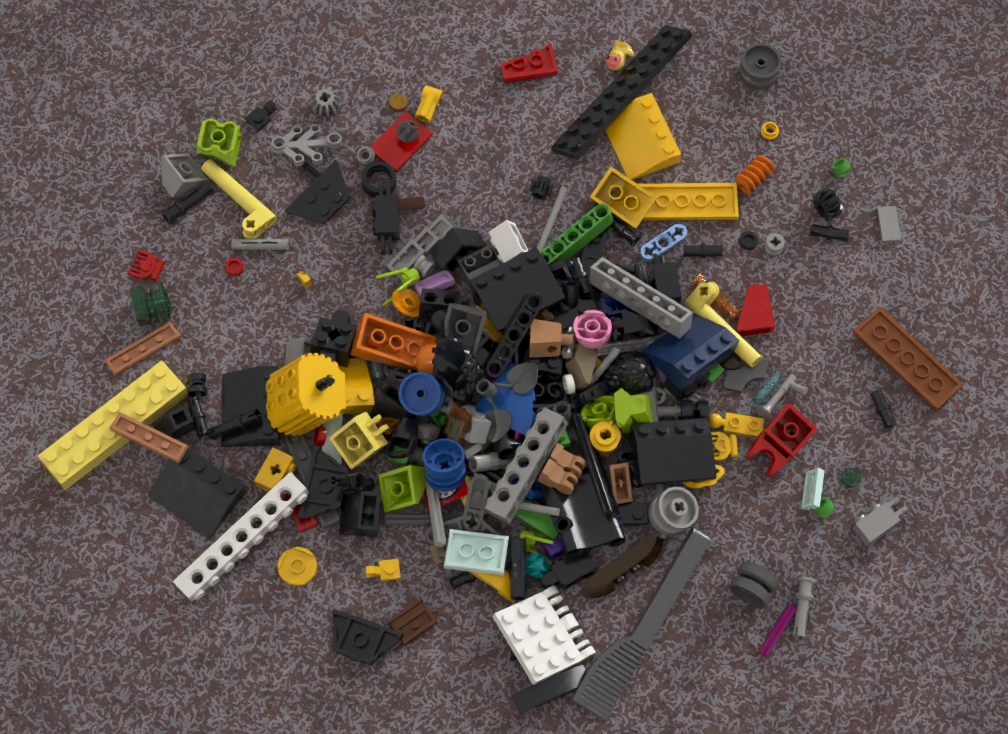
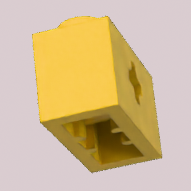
M272 447L254 480L255 486L269 492L290 472L293 474L296 467L294 457ZM277 470L280 471V473H276L275 475H273V472H277Z

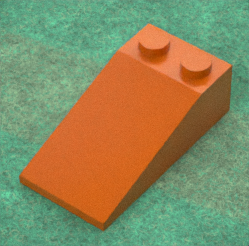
M364 313L358 320L350 355L368 361L417 371L413 364L414 357H416L417 352L423 345L435 342L436 337Z

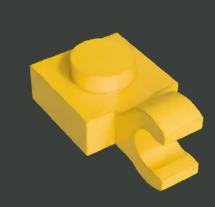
M399 559L379 561V566H366V578L380 576L381 582L401 579Z

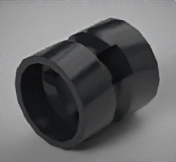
M692 400L680 401V420L707 418L709 422L708 400H697L696 403H693ZM694 409H698V416H694Z

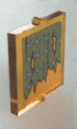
M457 402L453 403L443 433L462 447L472 416L466 412V408H462Z

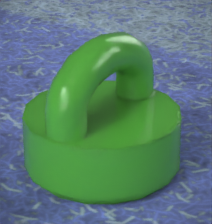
M846 158L838 159L832 164L831 170L837 178H844L850 173V163Z
M822 497L820 507H815L813 510L820 518L826 519L832 514L834 505L828 497Z

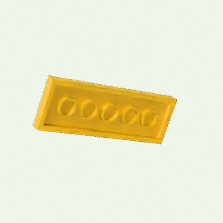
M737 183L638 184L657 197L642 221L738 220Z

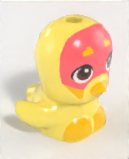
M615 41V46H613L606 60V65L611 70L619 71L624 67L626 56L630 55L633 57L634 52L627 43Z

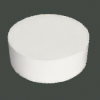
M571 374L563 376V386L566 394L575 393V384Z

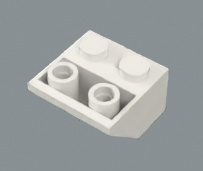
M506 220L489 231L490 241L499 252L498 258L502 263L528 251L515 223Z

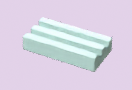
M817 468L806 472L802 509L810 510L820 507L824 470Z

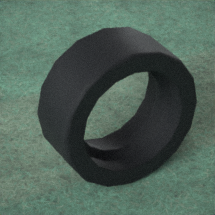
M382 161L368 164L361 174L362 188L365 193L373 198L379 195V188L371 187L368 183L369 175L376 171H382L389 175L390 192L392 193L397 185L396 173L393 167ZM386 186L383 187V195H386Z

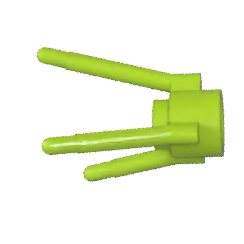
M407 267L376 276V279L402 274L400 279L403 285L396 289L397 293L404 288L408 289L420 281L418 271L415 268L408 270ZM392 296L382 304L383 307L392 302Z
M523 530L520 538L526 539V551L531 554L538 553L531 549V547L535 548L537 541L548 544L554 543L553 540L545 539L547 537L543 534L531 530ZM548 559L549 565L552 566L553 562Z

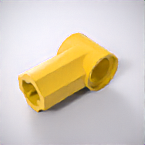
M426 85L422 91L421 102L415 118L419 121L430 123L436 107L440 105L438 102L443 97V91Z

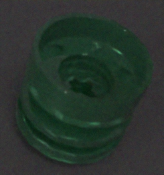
M162 281L157 282L159 289L157 291H154L153 284L149 283V293L145 292L142 285L130 288L139 327L152 324L151 315H156L157 320L162 322L160 313L163 312L165 313L166 320H171L172 308L168 292Z

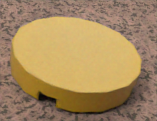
M293 547V549L283 552L277 567L279 575L284 582L293 586H301L314 578L317 571V562L313 553L308 549Z

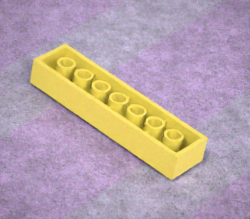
M161 360L40 453L38 458L60 486L67 490L130 441L109 429L119 412L149 426L187 397V389Z

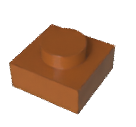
M385 417L375 425L379 429L382 425L387 424L389 428L383 434L391 435L399 419Z

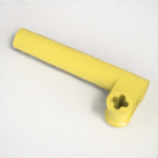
M212 159L207 160L202 165L201 170L249 214L242 222L243 235L246 239H256L276 222V215Z
M714 282L700 283L685 300L684 306L692 311L693 314L695 313L726 327L740 340L734 352L751 368L756 366L762 359V356L710 307L719 294L718 285Z

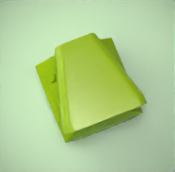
M213 118L202 121L197 142V153L235 167L242 134L239 132L240 125H236L232 121L220 123Z
M622 388L615 392L616 422L623 434L629 433L631 425L634 423L654 422L653 399L651 395L640 394L630 396Z

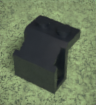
M389 385L380 392L369 416L371 419L378 414L381 415V419L385 417L414 419L416 414H411L404 409L399 400V391ZM382 433L387 442H389L391 435H384Z

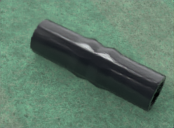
M513 538L509 540L511 599L525 600L528 598L526 539Z

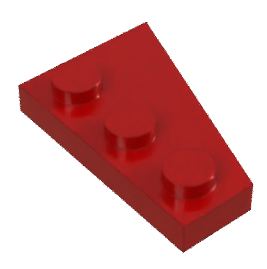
M552 44L545 45V48L539 51L537 49L533 50L531 54L525 57L519 56L501 64L503 82L509 83L558 76Z

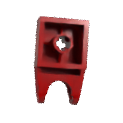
M788 403L780 409L759 433L745 457L749 460L758 452L767 454L770 458V466L765 475L769 478L799 452L818 428Z

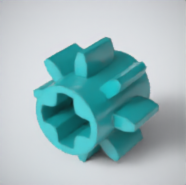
M539 553L531 554L530 558H527L528 575L534 576L535 579L542 578L547 573L546 571L549 570L548 559L543 557V555L540 556Z

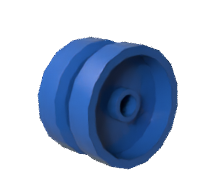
M416 372L404 378L399 387L398 395L400 403L405 410L411 414L428 416L441 409L445 403L446 391L440 380L435 378L433 374ZM424 391V396L420 397V393Z

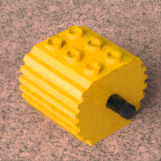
M304 354L270 374V379L267 381V418L274 429L277 427L278 432L284 431L285 435L301 436L339 416L340 412L346 409L345 372L340 371L337 362H332L330 357L325 358L323 354Z

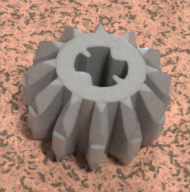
M322 85L321 90L315 89V94L310 96V106L313 108L314 113L319 112L320 117L326 113V116L329 118L330 112L336 114V109L341 107V97L338 95L337 90L332 91L331 86L325 89Z

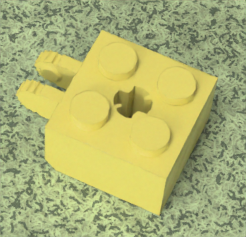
M367 412L357 415L329 437L350 469L361 465L388 444L382 435L389 428L388 425H382L379 429L375 425L382 418L380 414L372 419Z

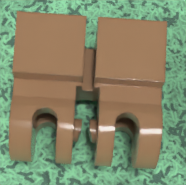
M557 443L537 481L569 495L572 494L574 486L577 484L578 478L586 466V461L579 456L567 452L563 449L564 446Z

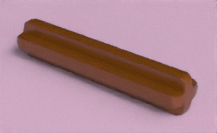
M422 196L398 199L399 210L423 208L425 206ZM372 202L370 203V212H371V213H372Z

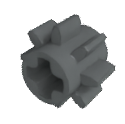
M410 120L403 121V123L400 122L396 127V130H398L397 137L405 143L412 142V140L415 141L419 136L417 124Z

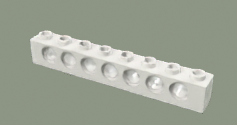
M291 472L287 474L173 582L192 602L202 598L209 586L212 587L220 580L219 577L224 572H229L239 558L243 559L253 545H258L268 531H273L283 517H288L297 504H301L307 499L309 494L307 488ZM285 494H291V498L288 501H282V497ZM271 507L277 508L273 515H268V510ZM256 521H262V525L259 528H253V524ZM242 534H247L246 541H238ZM227 548L233 549L231 555L224 556V551ZM212 562H218L216 569H209ZM203 575L202 582L195 584V578Z

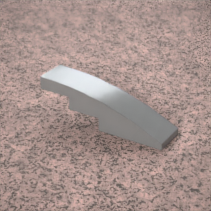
M441 214L429 228L426 226L414 240L411 239L389 262L387 267L391 271L400 270L404 267H407L408 270L413 268L420 256L424 255L426 257L441 242L446 233L455 227Z

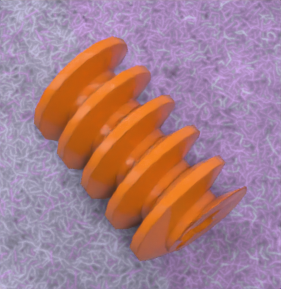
M758 155L755 160L751 161L750 165H747L735 177V182L739 189L749 196L751 195L750 190L755 191L756 186H760L761 181L764 182L766 180V176H771L770 171L775 172V167L768 158Z

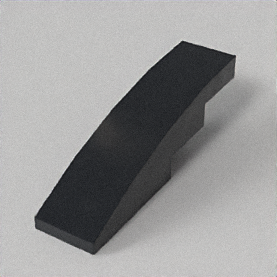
M583 664L522 689L512 694L511 697L521 715L537 706L540 707L577 690L587 671Z

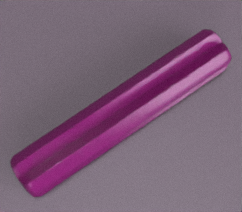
M790 604L786 606L759 649L758 653L766 658L769 656L795 614L796 608Z

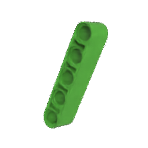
M606 204L595 206L544 248L540 253L546 261H549L547 263L548 266L562 259L565 261L569 260L609 227L613 222V216L609 207Z

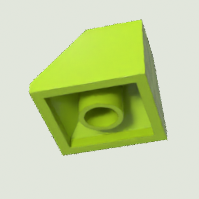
M409 465L378 475L384 513L418 504L426 488L423 467Z

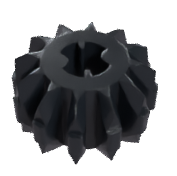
M827 188L820 190L813 196L814 208L821 218L828 221L837 218L844 209L841 204L842 201L835 194V191Z

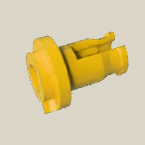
M613 421L599 422L590 431V443L599 451L601 456H607L617 448L621 439L620 430Z

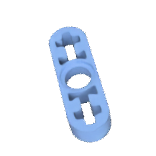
M675 224L643 245L640 251L641 259L645 262H652V256L649 254L645 255L646 250H653V244H655L656 249L652 254L657 253L659 257L660 253H666L684 241L687 236L686 227L682 224ZM675 230L678 232L682 231V236L676 235L672 241L671 237L675 235ZM664 239L668 241L669 245L661 247L658 242Z

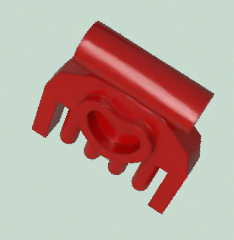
M138 249L137 252L139 254L136 257L143 259V261L134 259L140 265L132 263V266L141 270L131 267V271H128L127 274L138 279L150 277V279L157 281L165 262L160 259L156 261V257L153 254Z

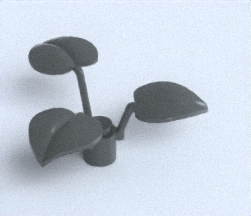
M522 363L513 367L507 374V380L511 384L491 383L487 376L481 372V380L477 383L476 390L472 392V401L468 402H478L484 396L492 406L494 412L488 411L484 414L485 418L491 422L487 435L491 442L501 440L511 426L509 412L505 409L498 411L492 401V398L497 394V387H513L514 391L518 394L529 393L537 383V364Z

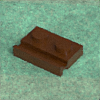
M420 598L389 619L388 623L393 630L404 634L401 641L404 645H407L436 625L438 621Z

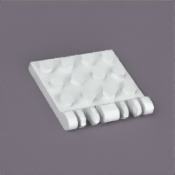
M555 585L496 612L492 616L533 685L596 654L592 646L579 652V650L590 644L588 639L583 640L577 645L573 642L575 638L582 636V629H578L570 635L568 634V632L579 626L572 613L559 619V616L569 611L568 606H563L554 611L552 606L559 604L563 600L561 595L554 597L559 594Z

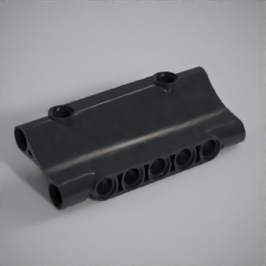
M584 422L588 437H590L588 428ZM571 423L565 428L571 444L570 447L563 449L584 459L573 424ZM535 445L533 451L537 450L539 445ZM593 446L592 449L613 508L611 516L604 517L587 466L582 470V474L578 478L572 494H563L554 487L550 488L540 483L547 506L560 509L559 516H550L555 530L559 533L565 554L571 558L579 556L595 547L602 545L615 547L626 541L620 524L622 517L600 453Z

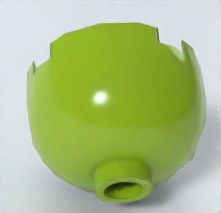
M600 396L594 399L595 402L590 405L589 403L584 405L581 410L583 421L590 430L594 425L603 421H613L617 426L615 402L612 396Z

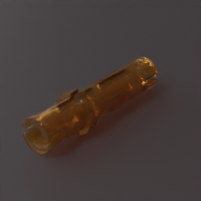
M699 273L695 276L692 283L698 286L700 283H709V281ZM719 291L714 302L719 309H722L732 319H735L741 310L730 301L728 296L723 295Z

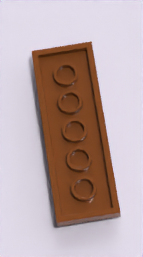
M881 307L876 309L854 329L853 334L935 411L962 388L963 383Z

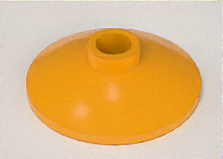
M406 288L398 293L395 290L392 294L394 306L403 314L418 318L420 307L418 294Z

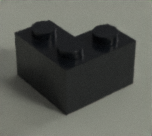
M451 228L441 242L436 245L431 255L440 270L454 271L459 266L458 259L487 245L476 230Z

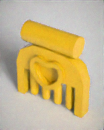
M711 432L712 441H716L712 442L714 446L713 451H717L714 452L715 461L725 460L729 454L730 457H738L737 435L733 434L728 437L722 432Z

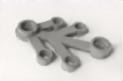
M313 124L304 135L301 126H294L285 137H275L270 143V149L275 154H285L298 167L304 165V156L296 154L291 149H298L310 157L314 165H320L323 162L322 154L310 148L329 146L331 149H338L342 145V137L339 133L333 132L327 136V139L310 140L313 136L318 137L321 135L320 125ZM293 138H299L297 141L290 142Z

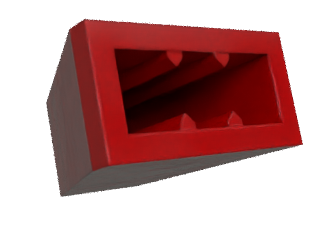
M753 284L747 289L736 332L741 337L773 333L775 323L767 284Z

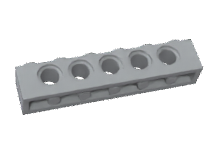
M603 257L590 267V284L680 339L691 329L693 312Z
M545 407L537 414L533 427L527 431L523 444L517 448L513 461L506 467V473L497 482L493 495L486 501L485 509L490 515L508 524L511 523L568 425L564 416ZM549 428L547 433L541 434L543 429ZM539 445L537 450L531 451L533 446ZM524 462H529L527 467L521 468ZM518 478V483L512 485V481ZM509 495L508 500L502 502V498Z

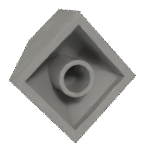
M188 153L163 155L161 157L162 185L172 198L183 197L208 181V178Z

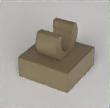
M448 541L443 547L429 546L435 566L445 562Z

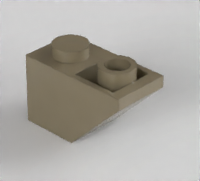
M580 343L575 345L572 357L570 359L567 358L565 362L569 374L573 377L575 388L579 391L592 383V374L598 363V352L583 347Z

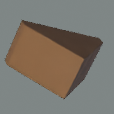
M628 462L608 465L606 474L617 504L632 502Z

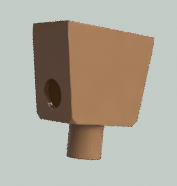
M533 320L530 326L529 358L559 356L561 345L572 346L573 334H561L560 323Z

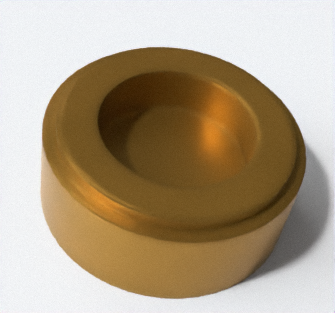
M401 93L393 94L389 99L390 108L396 112L405 110L408 105L407 97Z

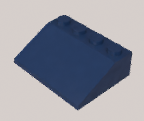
M694 313L691 329L680 339L667 332L644 348L642 353L683 391L731 356L740 340L726 327Z

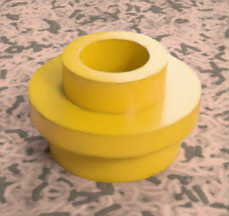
M767 122L761 127V135L765 139H775L779 134V128L774 122ZM771 129L773 133H768L766 130Z

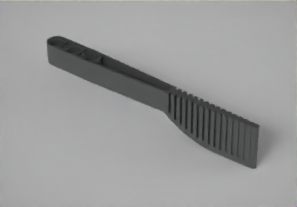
M695 526L691 528L630 636L612 644L595 659L571 698L572 701L603 721L607 720L629 679H631L632 674L638 667L637 665L646 653L645 651L649 648L711 540L709 535Z

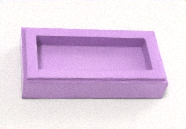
M443 270L413 285L421 298L422 288L443 290L456 283L450 272Z

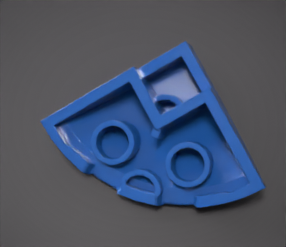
M510 363L492 383L511 384L507 380V374L516 365ZM497 387V394L492 398L497 410H507L511 417L510 429L526 435L527 431L533 427L536 416L533 412V401L536 400L534 389L526 394H518L514 391L513 387ZM482 396L475 410L482 414L488 411L494 412L490 403Z

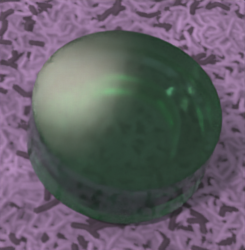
M847 468L841 475V481L844 486L855 488L861 481V474L855 468Z

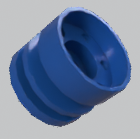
M438 439L431 442L423 453L427 483L433 489L442 492L453 491L459 488L466 478L463 448L459 443L450 439Z

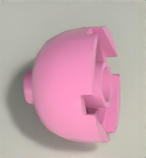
M587 310L583 312V315L575 318L573 323L574 336L583 347L598 349L604 346L610 339L612 333L611 320L601 311Z

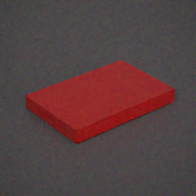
M405 111L371 145V148L378 159L388 163L397 173L433 136V133ZM406 120L417 124V132L419 133L415 141L412 140V142L409 141V143L401 141L397 137L398 130H396L400 122L403 123V121L406 122Z

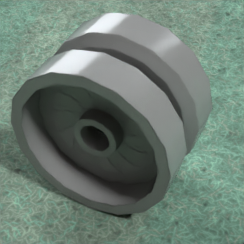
M675 486L666 489L651 501L648 508V517L656 531L663 535L673 536L681 533L696 521L699 506L696 498L690 491Z

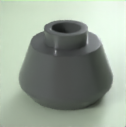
M419 423L416 436L421 445L428 446L431 442L437 440L441 430L436 425Z

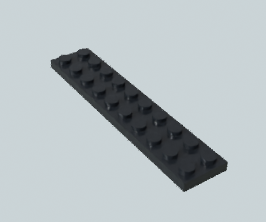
M668 25L662 27L656 36L626 65L625 69L614 78L612 83L603 90L597 99L568 127L567 131L556 140L551 147L553 152L578 160L693 36L690 30Z

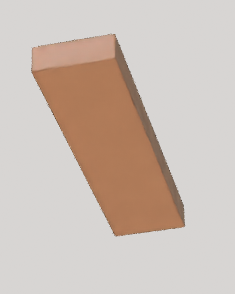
M170 321L105 359V362L113 375L117 376L180 339L181 336Z
M121 412L118 413L109 428L110 431L177 464L180 463L188 449V445Z

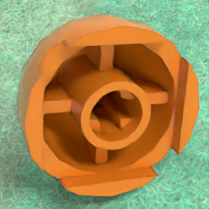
M436 342L423 345L417 352L413 364L418 372L429 373L435 376L432 359L435 356Z

